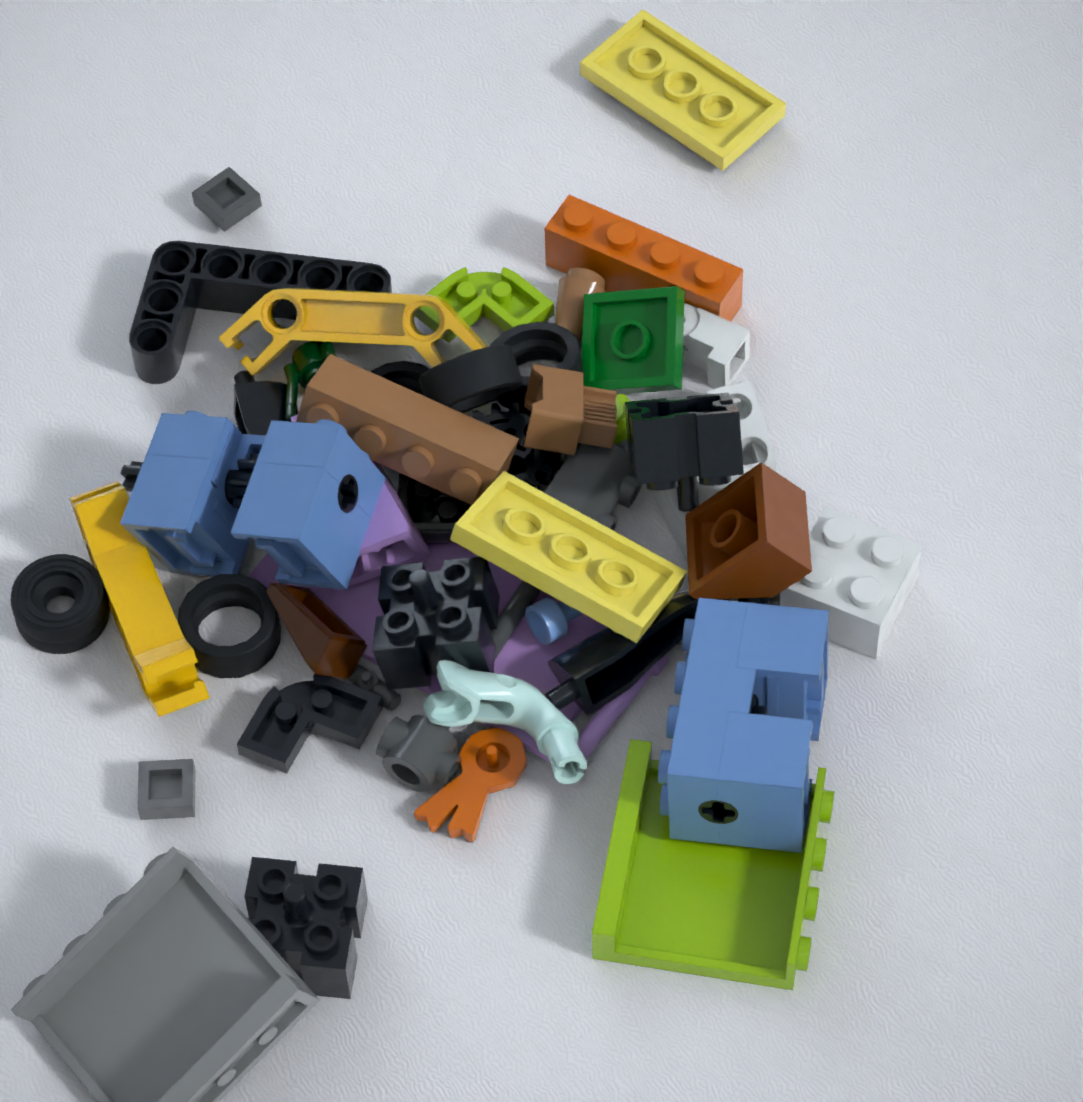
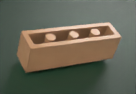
M332 354L327 357L307 384L296 422L316 423L322 419L334 421L347 430L348 436L361 450L370 456L371 460L470 505L475 503L503 471L508 472L519 438Z

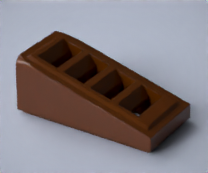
M277 582L270 583L266 592L310 669L317 675L342 679L349 678L368 646L365 643L366 641L309 588Z

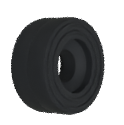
M55 554L40 558L25 567L17 576L12 586L10 601L17 628L21 636L32 647L42 652L68 654L79 651L92 644L102 634L107 625L110 607L105 587L97 569L80 557L68 554ZM59 595H67L75 600L73 606L62 613H53L46 609L47 603Z

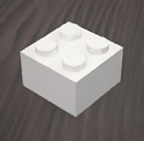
M825 506L809 534L812 572L781 592L780 606L829 610V641L876 659L918 580L922 544Z

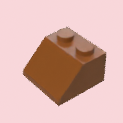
M762 462L685 515L689 595L695 599L773 598L812 572L806 492Z

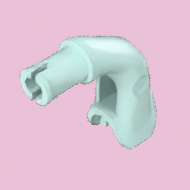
M449 660L438 662L436 667L438 670L437 677L443 691L430 694L423 703V708L431 723L446 727H457L471 724L472 722L520 728L535 740L539 751L548 757L554 777L559 783L573 784L584 776L583 769H587V762L577 744L579 733L576 726L536 687L522 679L504 674L471 670Z

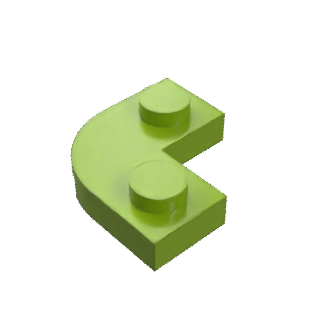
M464 267L449 275L426 293L445 300L469 327L484 315L504 332L522 324L533 322L545 323L554 316V302L516 272L505 267L502 268L501 273L475 272L468 274L467 268ZM426 305L417 310L415 317L435 332L440 323L437 311ZM449 330L442 339L450 343L457 335Z

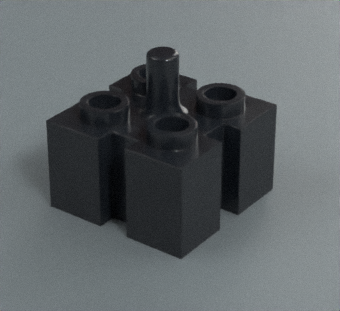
M729 393L687 396V399L678 400L662 398L625 402L629 463L632 471H634L636 483L646 484L648 490L657 491L677 487L678 509L680 511L690 512L699 506L697 476H699V484L715 486L730 483L731 476L744 475L740 414L736 405L733 404Z
M470 557L444 560L441 570L428 572L423 562L381 567L378 601L384 616L376 617L372 652L389 690L430 686L431 675H437L438 670L436 667L438 662L442 660L456 662L471 670L494 673L496 645L490 630L497 629L500 595L486 559Z
M252 857L244 895L250 922L316 996L351 999L357 964L354 938H361L368 900L363 868L319 863L317 875L314 876L299 874L296 861Z

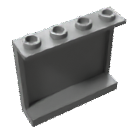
M172 847L167 853L155 857L146 866L144 876L127 893L117 896L107 905L103 912V917L86 934L76 937L67 945L63 952V957L46 974L35 978L27 985L23 991V997L14 1005L11 1011L15 1016L32 1022L97 1102H220L320 1000L196 859Z

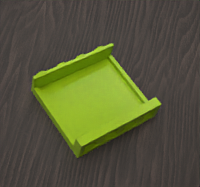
M630 739L592 930V959L793 990L796 970L807 971L812 937L802 936L804 920L815 921L820 888L810 886L812 871L823 872L827 839L817 837L819 822L830 824L835 791L825 790L827 768L818 767L816 784H812L802 853L670 839L669 816L660 815V797L663 784L658 783L659 760L652 759V742Z

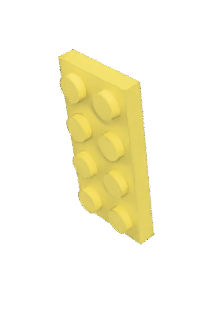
M643 9L580 62L581 76L722 171L785 117V102Z
M503 471L455 523L450 537L451 541L468 549L473 554L486 559L518 577L520 580L533 585L635 643L640 640L681 588L687 571L506 471Z

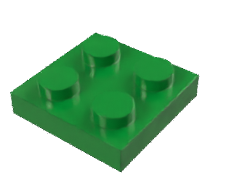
M678 286L584 294L582 335L583 385L617 391V394L682 390L685 291Z

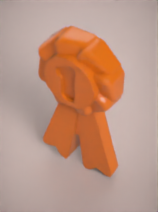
M491 728L473 733L459 753L462 773L415 810V819L427 822L431 833L436 832L454 813L448 824L450 838H457L463 835L467 841L473 843L476 839L488 795L506 788H513L517 784L527 767V758L521 739L505 729Z

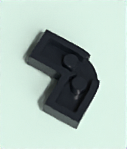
M317 674L313 675L312 681L294 683L280 691L274 686L261 701L237 742L238 753L243 757L287 774L311 731L360 750L383 709L382 696L337 678Z

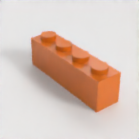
M572 195L567 196L544 228L546 265L567 274L569 269L575 267L592 270L605 280L604 290L606 292L678 286L685 291V304L696 308L699 307L730 322L742 306V268Z

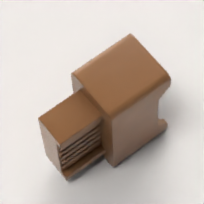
M532 364L524 398V407L531 412L526 436L523 440V447L574 456L578 443L612 449L617 431V391L584 386L583 372Z

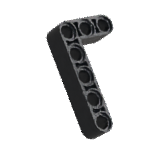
M187 241L163 243L152 255L129 333V343L135 371L141 380L150 384H163L177 375L197 308L245 314L265 294L272 290L283 288L392 293L391 276L385 268L373 263ZM282 299L274 306L273 315L274 318L296 320L297 311L292 302Z

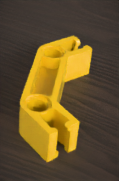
M283 288L270 291L219 337V340L227 348L235 347L239 351L245 345L239 337L259 321L264 329L273 336V341L258 357L250 358L246 355L240 361L252 376L260 374L296 340L413 346L432 368L446 361L435 344L449 330L453 331L473 351L488 347L458 313L438 296L430 294ZM282 299L292 302L297 311L296 321L289 328L281 327L277 324L273 315L274 306ZM425 305L435 309L440 319L438 329L430 335L421 333L414 323L415 313L420 307Z
M119 481L70 497L69 500L90 561L97 569L109 600L110 611L144 694L155 713L160 717L210 699L206 685L199 678L195 667L197 659L194 650L182 634L147 548L120 524L129 501L125 487L121 486Z

